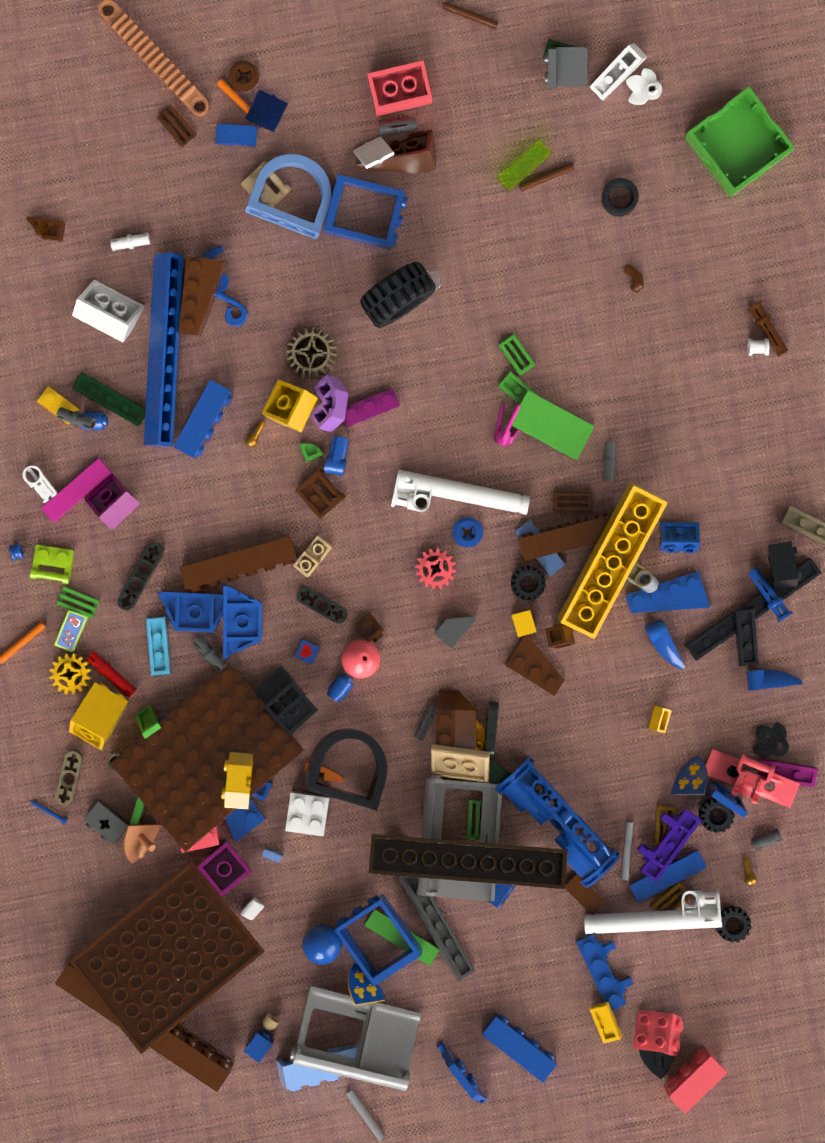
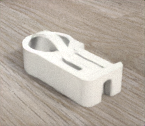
M33 465L25 468L23 471L24 481L31 488L35 487L36 492L44 499L43 503L48 502L57 495V490L38 466ZM31 468L38 470L40 478H38V476ZM27 470L33 476L36 482H30L29 480H27Z

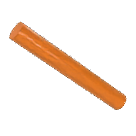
M220 79L217 82V85L257 124L262 121L263 118L224 80Z
M41 621L0 655V663L5 662L46 628V625Z

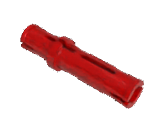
M95 651L86 659L99 670L98 673L100 675L103 674L128 698L137 690L110 666L111 663L109 661L106 662Z

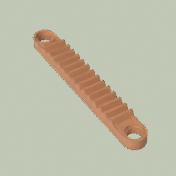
M103 0L98 7L99 14L103 20L195 116L203 117L207 115L210 107L206 98L114 1ZM108 5L114 9L110 15L103 13L104 7ZM197 102L205 104V108L202 111L194 109Z

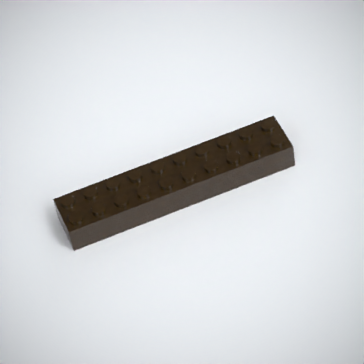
M371 834L368 874L565 889L567 849Z

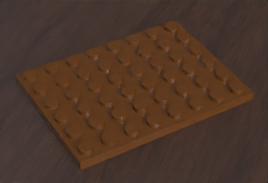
M230 663L159 722L161 725L159 730L146 739L144 736L139 738L110 763L185 852L237 809L225 807V799H221L222 787H226L227 780L224 763L225 760H229L230 752L253 754L250 785L251 797L304 751L292 735L289 736L264 708L265 704Z
M191 861L69 960V963L140 1054H143L265 951L194 862Z

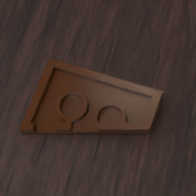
M528 635L523 636L505 666L555 696L564 682V678Z

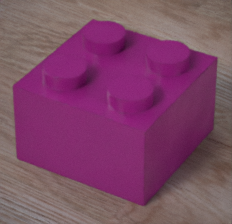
M229 842L224 843L197 866L221 897H224L253 872Z

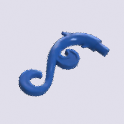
M218 245L213 249H208L201 258L215 259L217 258L216 255L224 250L221 245ZM224 273L216 293V298L233 304L241 310V316L238 318L232 317V307H228L225 312L226 322L230 326L239 327L246 322L248 312L242 303L223 293L229 287V278Z

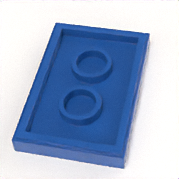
M714 780L709 781L707 787L711 796L742 818H745L748 811L743 801L737 796L731 795L730 791Z

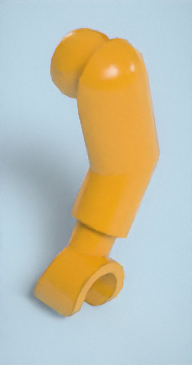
M477 720L475 750L481 751L485 747V729Z

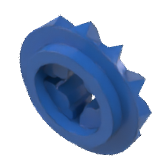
M464 517L455 523L452 530L453 538L462 547H473L481 541L483 528L476 519ZM461 526L466 529L474 526L471 531L474 539L470 536L462 539L464 531Z

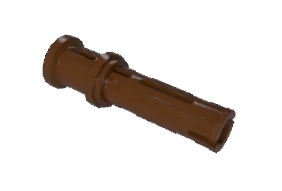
M760 300L747 308V311L751 312L756 320L755 324L762 328L779 357L789 350L770 321L771 315L767 314L762 306L763 302Z

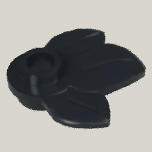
M777 722L772 729L766 726L756 728V734L760 742L752 748L755 753L768 757L772 754L784 756L788 752L787 732L782 724ZM777 743H781L783 745V748L781 750H777L775 748Z

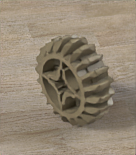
M315 327L311 328V333H308V329L304 328V335L297 331L299 338L291 337L294 344L291 342L287 343L292 349H287L286 353L292 354V356H288L286 360L293 361L289 365L290 368L297 366L294 370L295 374L301 370L302 378L308 373V379H312V374L315 373V377L318 379V372H322L325 376V368L329 371L332 370V367L328 364H336V361L331 359V357L338 356L337 353L332 352L337 349V346H330L334 342L333 338L326 340L329 337V333L321 336L322 329H319L316 334ZM310 339L306 348L297 349L301 342ZM315 340L322 341L326 345L327 351L317 349ZM313 347L314 352L317 351V354H314L311 360L309 354L306 355V353L310 352ZM296 355L307 358L308 368L302 366L297 361ZM326 357L322 365L314 368L316 359Z

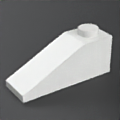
M635 43L628 45L593 82L590 88L603 101L640 66L647 56Z

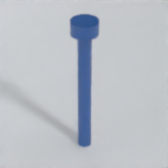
M31 801L32 805L61 821V824H66L67 817L63 818L37 802Z

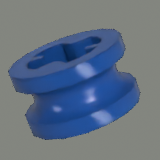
M19 542L15 546L13 544L9 545L14 561H17L18 558L24 559V552Z

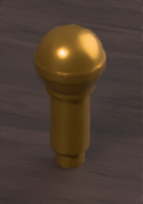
M260 420L253 432L245 438V444L248 447L253 448L257 446L258 437L264 428L265 422Z
M748 856L742 857L745 872L744 882L747 886H753L757 883V877L752 872Z

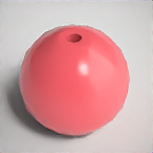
M358 639L346 645L342 652L341 661L347 674L354 678L364 679L377 671L381 658L378 649L373 643Z

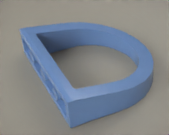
M297 154L278 156L269 161L260 171L245 212L317 240L331 202L329 179L324 170L315 161ZM284 167H298L314 177L320 189L321 200L313 223L258 201L265 181L273 172Z

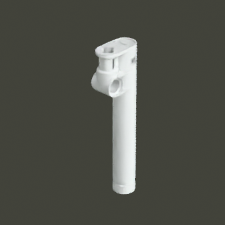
M399 469L391 507L399 505L407 507L409 510L424 512L430 506L431 496L527 515L530 496H522L517 493ZM417 499H425L427 505L424 508H418L416 506Z
M719 888L710 892H703V890L686 891L681 898L682 910L584 914L585 934L722 927ZM687 894L695 896L696 901L693 905L685 903L684 899Z

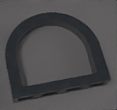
M352 728L335 730L323 737L314 748L302 786L306 790L377 811L387 776L385 754L380 745L370 735L361 730ZM345 739H356L366 743L372 750L376 769L367 797L317 782L323 758L328 749L335 743Z

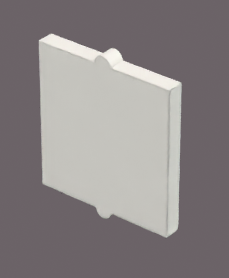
M381 136L353 150L366 169L382 163L383 160L394 155L392 149Z

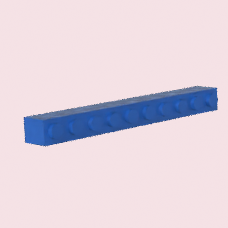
M169 252L154 254L143 443L145 446L173 447L184 255Z

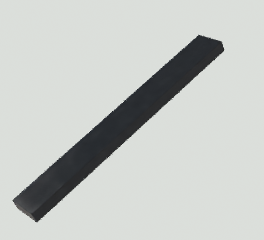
M811 558L800 564L801 581H798L797 587L774 591L778 597H782L783 600L822 574ZM761 592L737 608L754 607L755 620L770 610L767 605L769 603ZM734 611L685 645L695 661L736 634Z

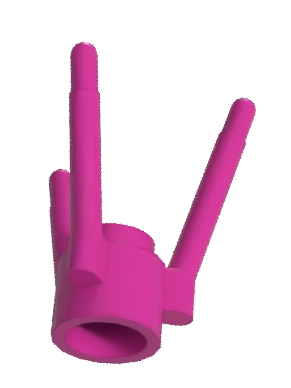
M502 403L493 436L495 437L494 442L508 447L509 444L512 445L515 437L520 432L518 429L513 434L509 432L520 409V405L516 406L506 428H501L500 430L505 406Z

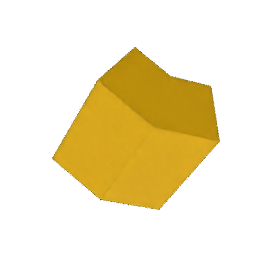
M653 705L647 728L666 733L672 710Z

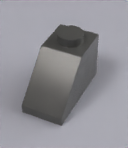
M471 616L450 618L444 622L440 620L434 627L436 630L434 634L453 648L476 618Z

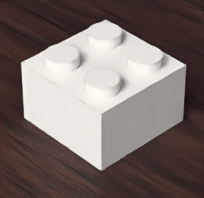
M291 791L285 831L324 836L330 797Z

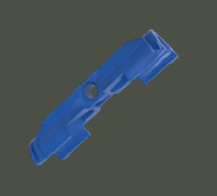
M527 755L523 759L522 764L494 789L500 795L504 793L520 812L526 809L540 825L548 820L560 833L554 840L562 849H567V854L569 855L567 863L582 878L580 881L582 885L588 888L604 876L621 855L619 852H616L615 848L610 849L589 825L570 808L565 799L533 766L535 761L531 759L530 755ZM535 784H540L543 787L542 794L535 792ZM549 800H553V802H554L553 805H554V806H552V807L549 806V804H550V801H549ZM579 828L580 835L577 836L575 833L576 829ZM588 841L595 843L596 849L594 852L588 850Z

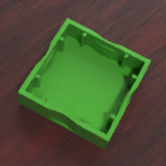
M750 87L727 102L720 111L710 115L688 131L684 137L729 198L768 171L795 149L782 129L770 118L766 108Z

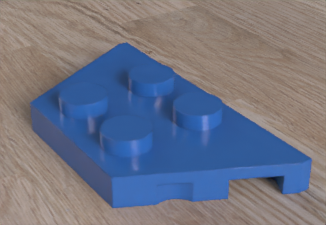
M223 584V658H228L229 655L262 641V601Z
M159 592V597L164 604L174 631L214 633L223 617V595Z
M443 1040L439 1042L436 1046L442 1052L441 1055L448 1069L469 1096L481 1104L487 1101L488 1098L478 1087L476 1077L471 1072L467 1073L466 1065L460 1057L456 1058Z

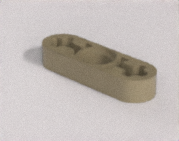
M70 751L64 758L55 796L56 802L61 806L71 804L75 797L83 763V756L79 751ZM75 754L78 762L74 763L73 768H77V771L72 769L66 770V766L71 767L72 763L69 757ZM66 773L74 775L73 783L68 784L65 782L64 776ZM62 785L65 787H72V790L68 789L67 796H69L70 799H67L65 802H63V798L60 797V795L65 793L66 789L62 788Z

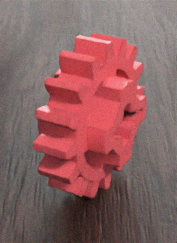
M437 548L435 553H433L432 549H429L428 555L423 552L424 558L417 559L420 565H415V568L419 569V572L415 574L417 576L421 575L419 582L425 581V587L431 584L433 590L436 585L442 589L443 583L447 586L449 585L448 579L454 580L451 573H456V570L452 569L456 562H450L452 555L446 557V550L441 554L439 548ZM432 556H439L437 561L430 562L427 560ZM444 560H445V561L447 562V564H448V567H449V571H448V572H447L446 570H444V568H443V562H444ZM439 561H441L439 564V569L441 570V572H436L431 577V565L435 566L436 564H438ZM423 566L428 569L429 575L427 578L423 574ZM435 577H444L442 581L432 582Z

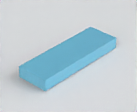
M166 617L146 618L151 676L171 674Z

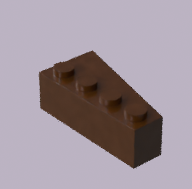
M187 256L179 333L202 336L210 309L215 301L217 290L229 261Z

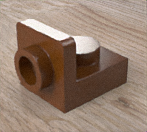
M368 613L355 624L369 642L373 640L375 643L383 637L381 632L384 629L371 613Z

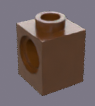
M560 624L545 629L550 648L560 649L575 644L571 627Z

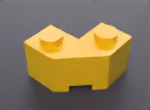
M230 752L229 760H225L224 771L227 772L226 787H222L221 799H225V807L248 809L253 754Z

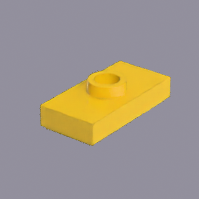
M609 1002L590 1006L589 1010L603 1043L621 1039L622 1034Z

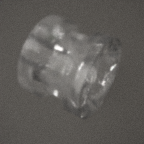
M428 270L429 276L436 285V290L439 289L442 282L440 273L436 270Z

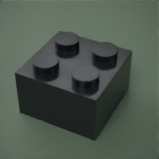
M792 541L768 545L767 554L774 591L797 587L798 581H801L800 565H796L798 558L796 546H792Z

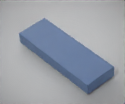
M531 520L515 531L519 538H522L521 534L532 532L533 535L540 533ZM557 553L536 558L550 577L565 566V563Z

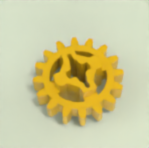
M69 653L65 654V659L59 656V662L52 663L55 668L49 670L53 673V676H50L49 679L55 680L52 686L58 685V692L64 689L65 695H68L70 691L74 695L77 692L76 689L82 692L84 691L82 686H89L86 680L92 679L88 675V672H91L92 669L86 668L89 662L83 663V656L77 659V654L74 653L70 658ZM74 662L79 664L81 669L75 667ZM64 664V669L61 673H58L61 665ZM70 671L78 672V674L72 676V679L70 676H63V674H67ZM83 675L81 682L78 684V678ZM60 679L66 681L68 686H65Z

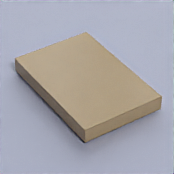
M432 744L431 775L489 782L490 752Z

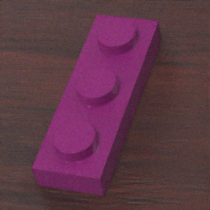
M391 388L347 406L344 420L346 426L350 427L400 407L394 389Z
M760 758L759 762L769 766H776L774 773L799 782L802 786L815 787L818 773L817 767ZM757 770V774L766 777L768 774Z

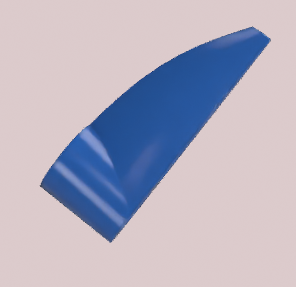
M660 619L644 627L650 641L660 655L678 669H684L685 666L663 620Z
M746 671L749 691L803 685L801 679L782 671Z

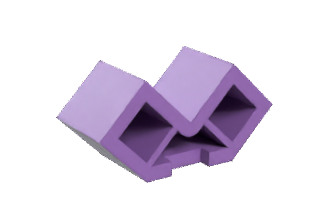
M326 375L313 387L322 403L310 413V416L318 429L333 432L345 420L349 393L339 378Z

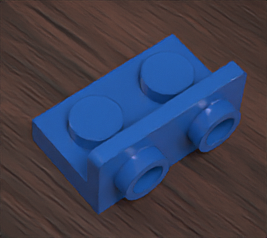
M660 522V551L667 553L675 551L697 552L700 545L699 522Z

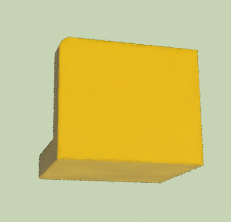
M530 610L511 615L518 637L537 632Z

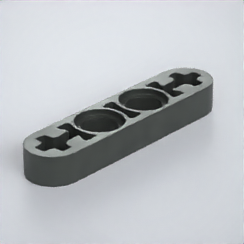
M151 543L143 552L118 597V606L122 610H131L136 605L163 556L164 550L160 544ZM157 546V551L159 552V555L153 556L152 560H155V563L153 564L151 561L145 560L144 558L146 556L150 558L152 554L150 549L155 548ZM143 563L150 565L151 569L147 574H143L140 571V566ZM136 579L141 582V588L137 591L131 588V582ZM128 589L131 593L137 595L136 597L131 596V598L129 599L131 605H126V607H124V602L122 601V599L128 598L129 593H126Z

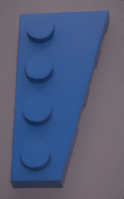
M699 571L660 583L657 590L652 593H647L641 589L625 595L631 613L710 608Z
M251 798L249 799L248 809L237 808L225 818L235 843L266 819Z

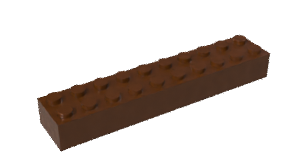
M68 963L55 985L119 1027L73 966ZM180 1024L150 1047L216 1092L219 1091L234 1065L231 1062V1058L225 1054H218L212 1045L208 1043L206 1045L199 1041L200 1038L193 1033L188 1034Z

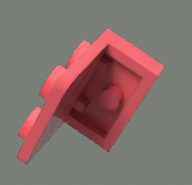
M639 1010L633 1047L677 1056L681 1046L679 1039L680 1032L683 1030L682 1017L673 1013Z

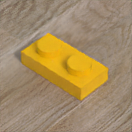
M49 386L37 400L38 403L54 415L57 414L60 407L74 412L80 410Z

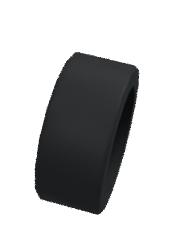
M626 178L611 180L602 193L603 207L613 216L622 217L628 215L634 210L639 199L637 187ZM622 186L630 191L631 202L627 207L616 208L610 203L609 193L613 188Z

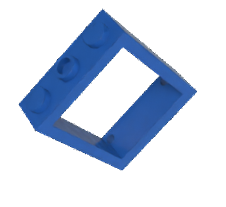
M338 174L324 226V233L391 250L392 245L396 246L398 235L395 234L396 228L401 227L403 216H400L401 209H405L408 199L405 197V191ZM345 184L397 197L386 240L334 227Z
M384 894L379 897L377 895L371 897L367 901L368 904L363 907L360 905L352 911L350 916H343L338 919L334 929L373 986L419 958L423 951ZM381 905L411 949L376 971L346 927Z

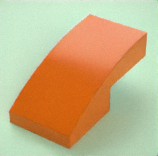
M306 762L305 771H307L309 762ZM321 765L319 772L324 773L323 781L343 782L344 777L341 774Z

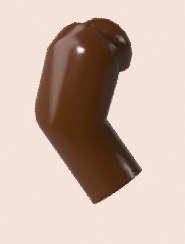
M629 264L624 273L632 278L631 290L638 293L644 287L643 275Z

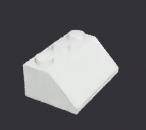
M93 280L77 298L72 316L124 342L138 321L144 305Z

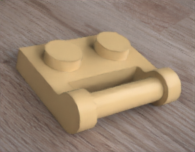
M266 161L262 162L253 173L240 183L250 196L260 171L267 164ZM274 172L268 178L276 185L280 192L275 194L264 183L258 200L260 203L272 208L291 191V188L285 185Z

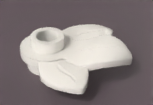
M644 68L641 76L633 75L626 80L628 87L633 91L628 99V102L631 104H645L649 99H657L662 93V86L656 81V74L650 69ZM651 87L656 88L653 92H650L649 89Z

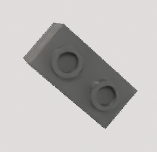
M102 800L98 801L84 818L89 829L92 831L97 830L102 834L101 838L107 843L112 842L113 844L117 842L128 825H130V822ZM106 819H108V820H109V822H108V825H109V826L104 827V826H103L104 821H105Z

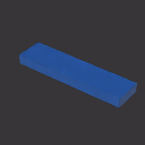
M696 850L670 863L657 882L645 876L629 884L639 903L707 867L699 851Z

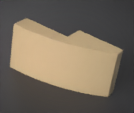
M318 534L293 567L308 578L329 553L333 545Z

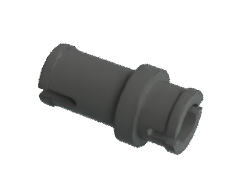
M778 828L773 831L768 830L766 834L751 839L755 850L757 851L770 844L773 846L776 842L783 840Z

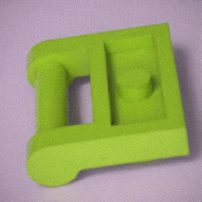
M36 544L30 578H44L69 584L75 550ZM41 564L65 568L64 574L39 570V566Z

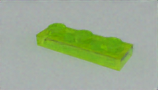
M539 139L498 175L496 179L508 192H511L552 155V152Z

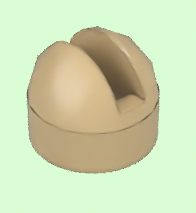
M267 1013L262 1023L266 1030H273L280 1022L275 1016Z

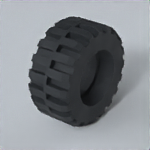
M414 261L399 268L375 284L361 297L360 305L374 326L382 328L402 318L426 301L435 292L436 285L422 263Z

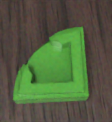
M299 444L306 462L324 455L321 449L314 444Z

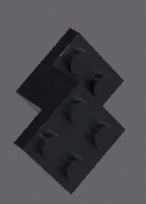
M280 666L253 690L265 704L264 708L289 736L318 711L317 707L306 696V692L283 666Z

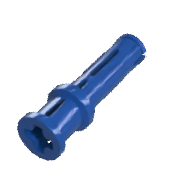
M758 567L748 573L769 603L767 604L768 609H772L778 618V623L793 614L783 603V598L776 595Z

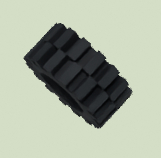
M523 566L512 575V591L520 599L534 600L544 592L546 579L540 569L534 566ZM524 576H532L535 579L536 585L534 589L527 591L522 588L521 580Z
M715 798L706 799L705 803L700 805L698 817L702 820L700 823L707 830L715 833L725 832L734 823V812ZM713 808H721L723 810L724 816L721 821H711L709 813Z
M737 906L724 907V910L721 911L722 927L716 928V931L724 940L731 943L734 941L738 943L741 939L745 940V936H749V930L752 928L749 915ZM731 917H736L740 920V927L736 931H729L726 928V922Z

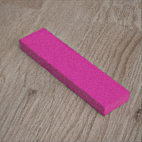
M97 459L41 509L55 523L109 477L112 472L100 459Z

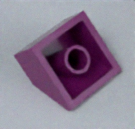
M113 473L84 499L97 517L111 530L118 526L140 505L132 493Z

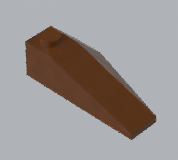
M432 129L409 134L408 139L400 142L397 139L391 141L389 147L394 152V155L383 160L382 163L368 168L407 173H428L436 170L437 158ZM357 158L356 167L360 169H366L365 166L361 163V161Z

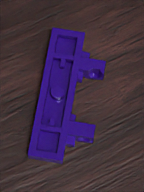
M684 808L679 816L674 814L671 817L666 812L661 814L659 818L668 824L666 828L668 832L657 847L653 846L650 849L642 842L637 847L638 851L645 855L642 858L645 863L640 871L655 882L659 880L702 821L686 808Z

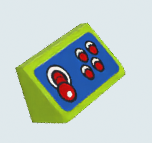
M68 610L54 646L74 652L88 617Z

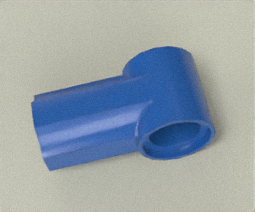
M339 436L332 437L324 472L343 476L349 439Z

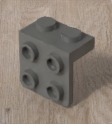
M549 47L548 52H545V64H548V72H545L544 82L548 84V89H556L557 86H586L588 49L586 47Z

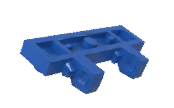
M589 934L576 940V944L604 1002H609L612 1011L625 1005L626 1002L622 994L626 993L625 988L633 985V982L629 975L624 980H618L617 976L614 977L605 960L608 958L606 954H609L610 950L617 949L614 942L610 941L603 944L600 941L597 943L594 934Z

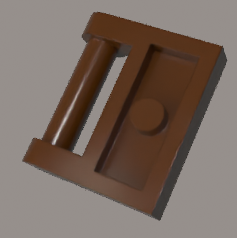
M321 468L295 490L320 520L346 498L329 481ZM317 479L335 498L332 502L314 484Z

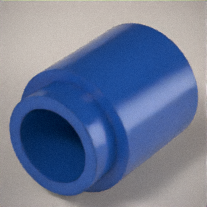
M85 411L82 413V415L96 419V425L93 430H104L105 426H108V415H105L104 411Z
M345 673L342 676L338 674L329 686L327 695L338 703L341 699L344 700L354 686L351 683L353 679Z

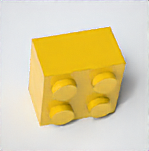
M278 379L261 414L276 423L302 432L318 398L305 389Z

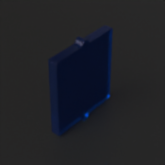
M259 90L245 119L257 124L259 128L263 127L275 132L288 103L276 98L275 95Z

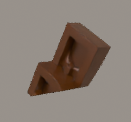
M37 217L26 218L35 229L36 234L41 236L42 239L63 242L64 222L44 220Z

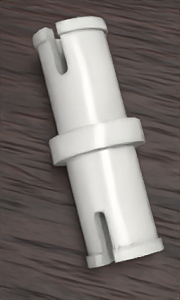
M148 232L138 235L127 234V237L110 239L113 251L126 248L131 250L137 246L151 244Z

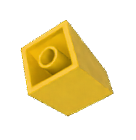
M94 682L72 717L69 732L103 750L126 710L128 701L122 694H115L109 691L106 685Z

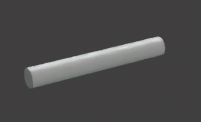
M626 822L621 880H629L634 822Z
M351 1089L346 1092V1096L378 1141L384 1139V1134Z

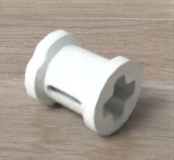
M748 339V356H752V354L768 355L769 339Z

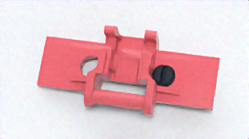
M712 749L706 764L708 776L733 785L731 795L737 796L738 793L751 798V803L757 804L758 798L761 796L791 808L800 786L799 782L774 773L776 766L763 764L746 757V754L743 753L741 758L738 759ZM742 765H748L768 774L766 777L743 769ZM773 781L775 788L767 790L764 785Z

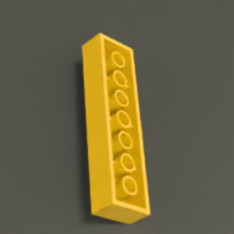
M631 482L628 483L557 617L560 623L595 639L668 503L667 501Z

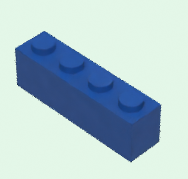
M210 379L173 447L194 459L197 456L201 457L205 450V446H203L205 441L211 439L215 431L213 430L215 423H219L224 415L222 413L225 406L228 407L232 401L231 390Z
M495 1013L482 1029V1036L543 1083L557 1066L556 1056L549 1050L543 1051L540 1048L541 1045L535 1039L531 1038L529 1040L524 1036L525 1032L520 1027L516 1026L514 1028L510 1025V1020L503 1014L499 1016Z

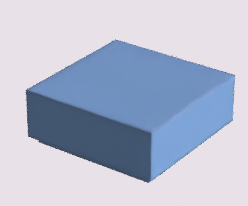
M265 847L262 855L279 863L283 853Z

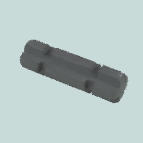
M433 704L428 705L427 713L424 714L418 726L419 729L416 730L414 735L415 738L424 740L426 731L429 730L434 719L433 716L436 715L437 706Z

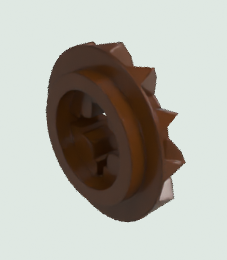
M239 61L230 68L228 78L231 86L236 90L247 92L254 89L258 83L259 73L251 62ZM239 71L243 74L249 73L247 75L248 82L244 79L239 81L241 78Z

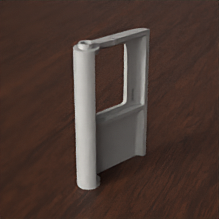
M430 775V778H426L422 838L442 839L446 789L481 791L483 793L479 843H499L502 794L500 795L494 789L498 784L442 780V776ZM418 878L417 895L494 901L496 884Z
M310 986L295 1048L292 1047L289 1059H292V1064L406 1091L410 1079L409 1065L422 1013L377 1002L354 1006L349 995ZM313 1009L363 1021L355 1058L305 1046L306 1034Z

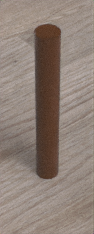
M444 2L442 8L444 10L494 29L498 25V21Z
M570 163L519 185L520 190L523 192L575 170L574 166Z

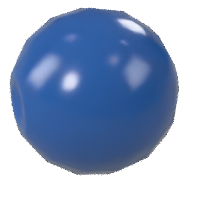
M328 925L312 927L305 934L302 943L307 959L321 965L334 961L341 952L342 941L335 933L334 928Z

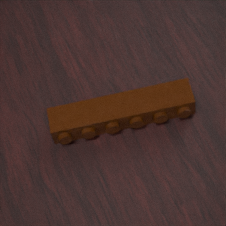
M607 513L595 515L596 519L590 521L588 517L577 520V524L570 525L569 522L559 524V529L551 530V527L540 529V533L533 535L532 532L521 534L522 538L518 539L523 562L597 543L611 515L607 516Z
M288 536L179 567L185 590L190 589L191 592L202 590L201 586L209 584V587L220 585V581L227 579L228 582L238 580V575L246 574V577L258 574L257 570L263 568L265 571L276 569L275 565L283 563V566L291 565L298 558L292 537Z

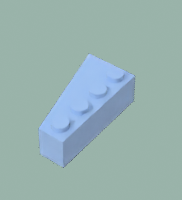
M351 1044L328 1049L327 1051L355 1058L358 1048ZM283 1059L276 1060L280 1083L287 1090L290 1089V1091L299 1090L301 1086L307 1084L309 1086H316L323 1080L335 1081L339 1079L338 1076H341L292 1064V1059L287 1062H283Z

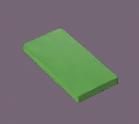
M528 390L520 403V409L512 424L518 430L574 460H577L595 427Z

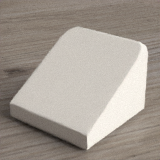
M253 897L241 910L240 914L249 920H253L264 908V905Z

